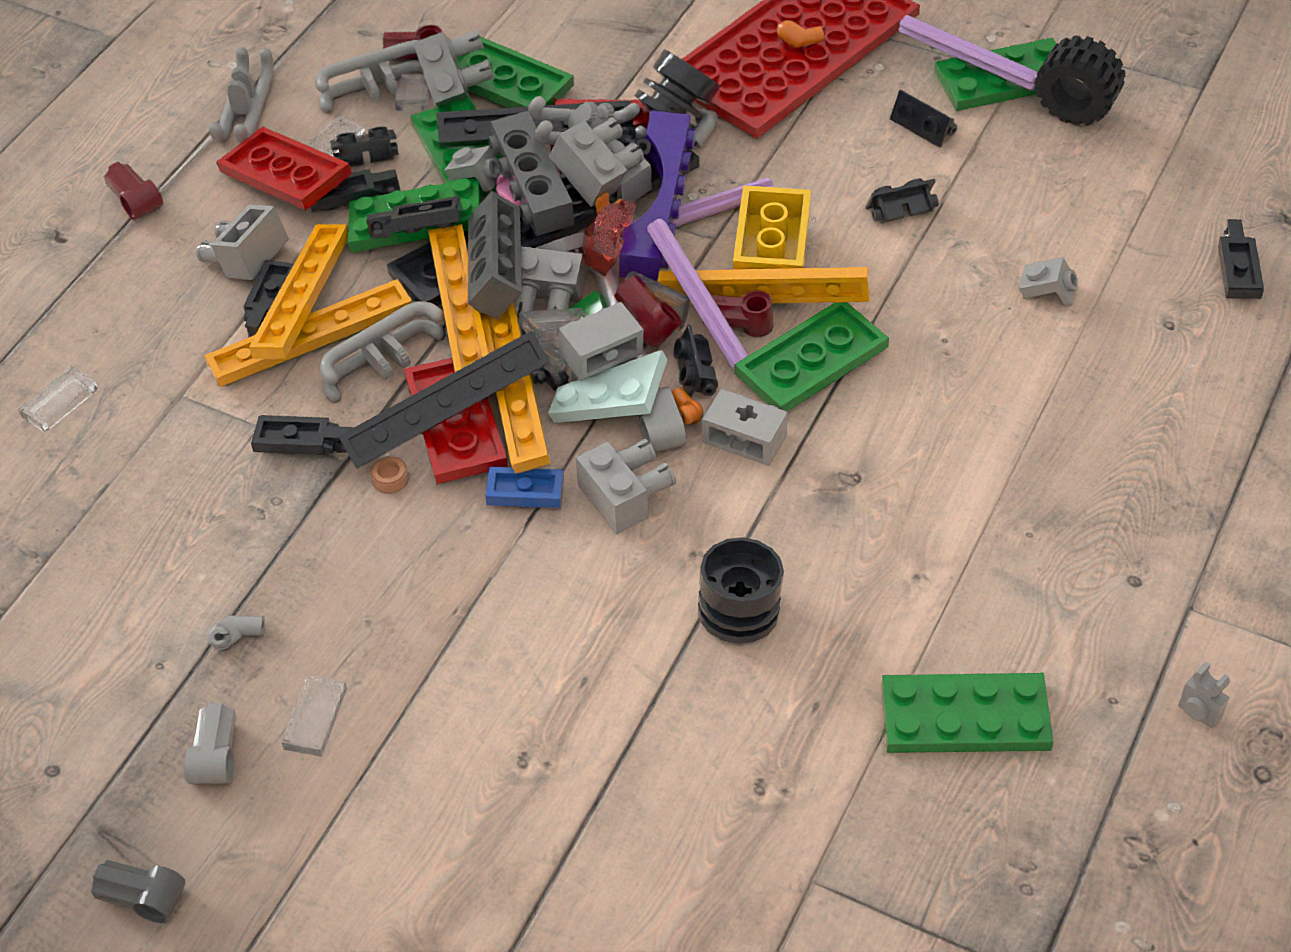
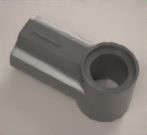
M106 860L105 863L99 864L95 871L91 893L95 899L132 908L135 913L149 921L166 923L180 897L186 880L176 871L163 866H152L148 871Z

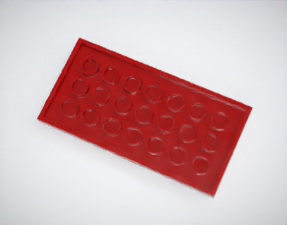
M762 0L682 58V60L721 86L710 104L696 99L695 102L708 110L714 111L719 117L757 139L899 31L900 22L905 16L909 15L916 18L919 15L920 5L912 0ZM784 21H792L805 30L820 26L824 33V41L794 48L778 36L777 27Z

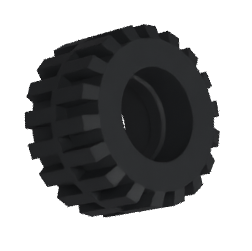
M1080 35L1073 36L1071 40L1066 37L1059 44L1056 43L1036 74L1037 77L1034 85L1037 89L1035 92L1037 97L1042 98L1040 101L1041 105L1044 108L1047 107L1052 116L1057 115L1061 117V121L1066 123L1067 121H1072L1073 125H1080L1082 122L1090 125L1095 120L1097 122L1102 120L1108 114L1125 83L1123 80L1126 76L1125 70L1121 69L1123 66L1122 60L1115 57L1117 53L1112 48L1107 49L1104 42L1099 41L1097 43L1093 41L1092 37L1086 36L1085 39H1082Z

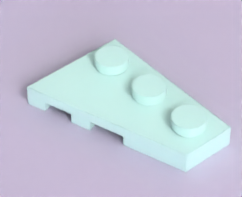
M660 350L604 370L581 381L576 380L559 386L548 415L554 423L650 414L667 358L663 351Z

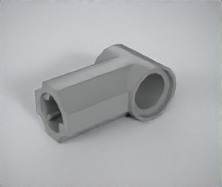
M208 703L205 708L200 709L193 747H188L185 755L184 771L188 784L231 783L234 772L232 741L236 722V713L233 708H228L222 703Z

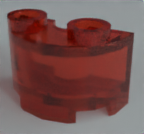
M621 200L619 203L602 207L583 234L584 262L604 277L618 261L624 244V240L620 238L622 229L630 225L638 204L637 202Z

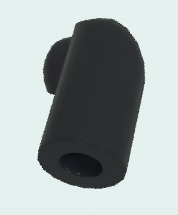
M621 127L622 136L617 141L621 142L625 147L630 143H635L638 147L632 152L641 149L643 155L650 152L651 144L647 139H635L636 130L634 128Z

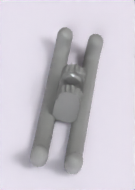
M419 40L407 41L324 67L315 78L316 88L321 92L319 104L322 111H332V100L334 98L366 88L373 100L380 98V91L377 85L380 83H384L391 94L398 92L396 78L417 72L424 73L419 60L408 61L389 67L386 63L388 60L416 53L413 43ZM360 70L359 77L331 86L328 84V81L333 77Z
M239 47L235 51L237 67L232 71V81L227 86V102L220 122L212 123L209 126L210 135L215 142L222 143L227 139L236 114L247 115L244 125L237 124L234 127L236 139L241 143L255 133L273 78L274 66L271 50L264 48L260 51L261 73L256 89L254 88L253 79L249 71L247 50Z
M540 96L535 97L528 106L529 115L536 120L542 121L535 130L536 139L543 144L554 145L559 134L562 133L552 131L553 125L549 121L567 122L568 127L571 128L585 120L593 129L609 118L616 120L614 125L625 123L636 117L640 112V107L636 103H631L626 108L615 112L611 103H602L596 107L594 102H585L576 110L545 108L546 102ZM639 126L635 129V139L646 137L647 130L645 127Z
M425 301L410 303L330 349L323 355L320 361L323 391L327 398L333 402L338 401L341 398V392L337 388L338 380L368 362L381 377L385 379L393 375L392 367L382 355L385 352L402 368L411 365V359L400 343L418 333H428L437 340L443 339L445 337V330L437 323L443 320V311L433 303ZM418 315H424L431 319H416L403 325L402 327L398 328L392 333L389 332L392 329L398 327L399 325ZM361 348V351L335 365L341 359Z

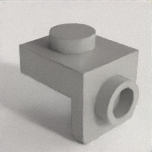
M490 146L470 149L469 147L462 148L454 153L453 160L444 169L450 181L476 177L484 192L493 189L497 183V178L501 174L496 156H493Z
M1064 257L1037 261L1025 265L1019 290L1024 298L1057 292L1062 303L1067 305L1072 303L1074 292L1078 288V278L1076 272L1069 268Z

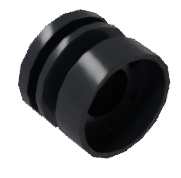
M664 49L653 65L655 71L663 79L658 83L645 78L643 83L655 90L652 96H649L638 89L634 96L642 102L650 113L651 110L686 114L688 112L700 119L702 114L692 105L696 99L710 104L721 86L681 58ZM690 123V129H694L695 126Z
M740 537L725 539L714 544L704 554L700 566L698 614L700 622L710 634L722 641L740 644L755 642L767 636L773 630L779 616L780 594L784 576L782 561L777 553L759 540Z

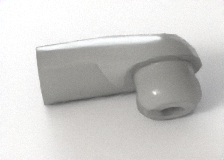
M701 109L699 112L702 114V117L700 119L695 117L697 126L694 128L696 129L694 147L701 148L713 132L718 122V116L714 111Z
M226 616L209 632V643L217 650H224L231 647L244 635L263 636L265 633L264 616Z

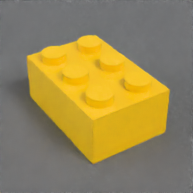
M743 185L733 257V270L805 268L811 190Z

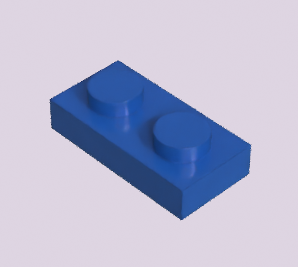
M489 467L485 494L486 505L561 508L564 471L563 469L534 468L515 474L513 468Z

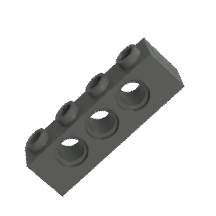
M528 111L491 121L492 136H488L489 146L493 151V156L499 155L500 157L498 163L503 178L509 177L510 179L509 189L513 200H520L521 202L519 207L524 224L531 225L535 236L573 226L572 200L553 161L549 158L550 154L545 144L538 141L535 137L537 127Z
M491 191L468 218V304L476 311L498 319L522 293L520 207Z

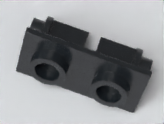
M899 90L889 119L934 145L942 147L945 136H953L957 131L958 125L955 124V120L905 91Z
M386 126L371 128L368 130V134L358 136L354 132L342 133L336 136V140L330 141L332 151H339L333 153V157L348 162L350 166L364 164L362 152L369 151L371 163L393 159V155H399L397 142L390 143V140L396 139L393 129L387 130Z
M921 178L913 179L905 183L904 186L896 188L891 186L880 187L871 194L865 206L866 210L871 209L873 220L880 221V223L904 218L905 213L902 206L905 205L910 216L932 212L934 207L939 205L937 195L930 193L936 182L935 178L923 181Z
M688 324L681 338L676 339L673 348V355L677 359L680 371L679 383L683 385V389L690 397H692L694 392H700L704 396H711L715 394L718 388V380L714 366H710L713 360L709 341L701 334L693 335L692 326Z

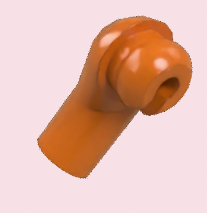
M784 21L777 27L778 36L794 48L824 41V33L820 26L805 30L792 21Z
M681 387L672 391L683 424L688 425L700 422L704 415L701 404L693 400Z

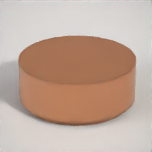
M397 457L381 458L372 465L370 470L373 486L382 493L398 492L408 483L407 466L403 460Z

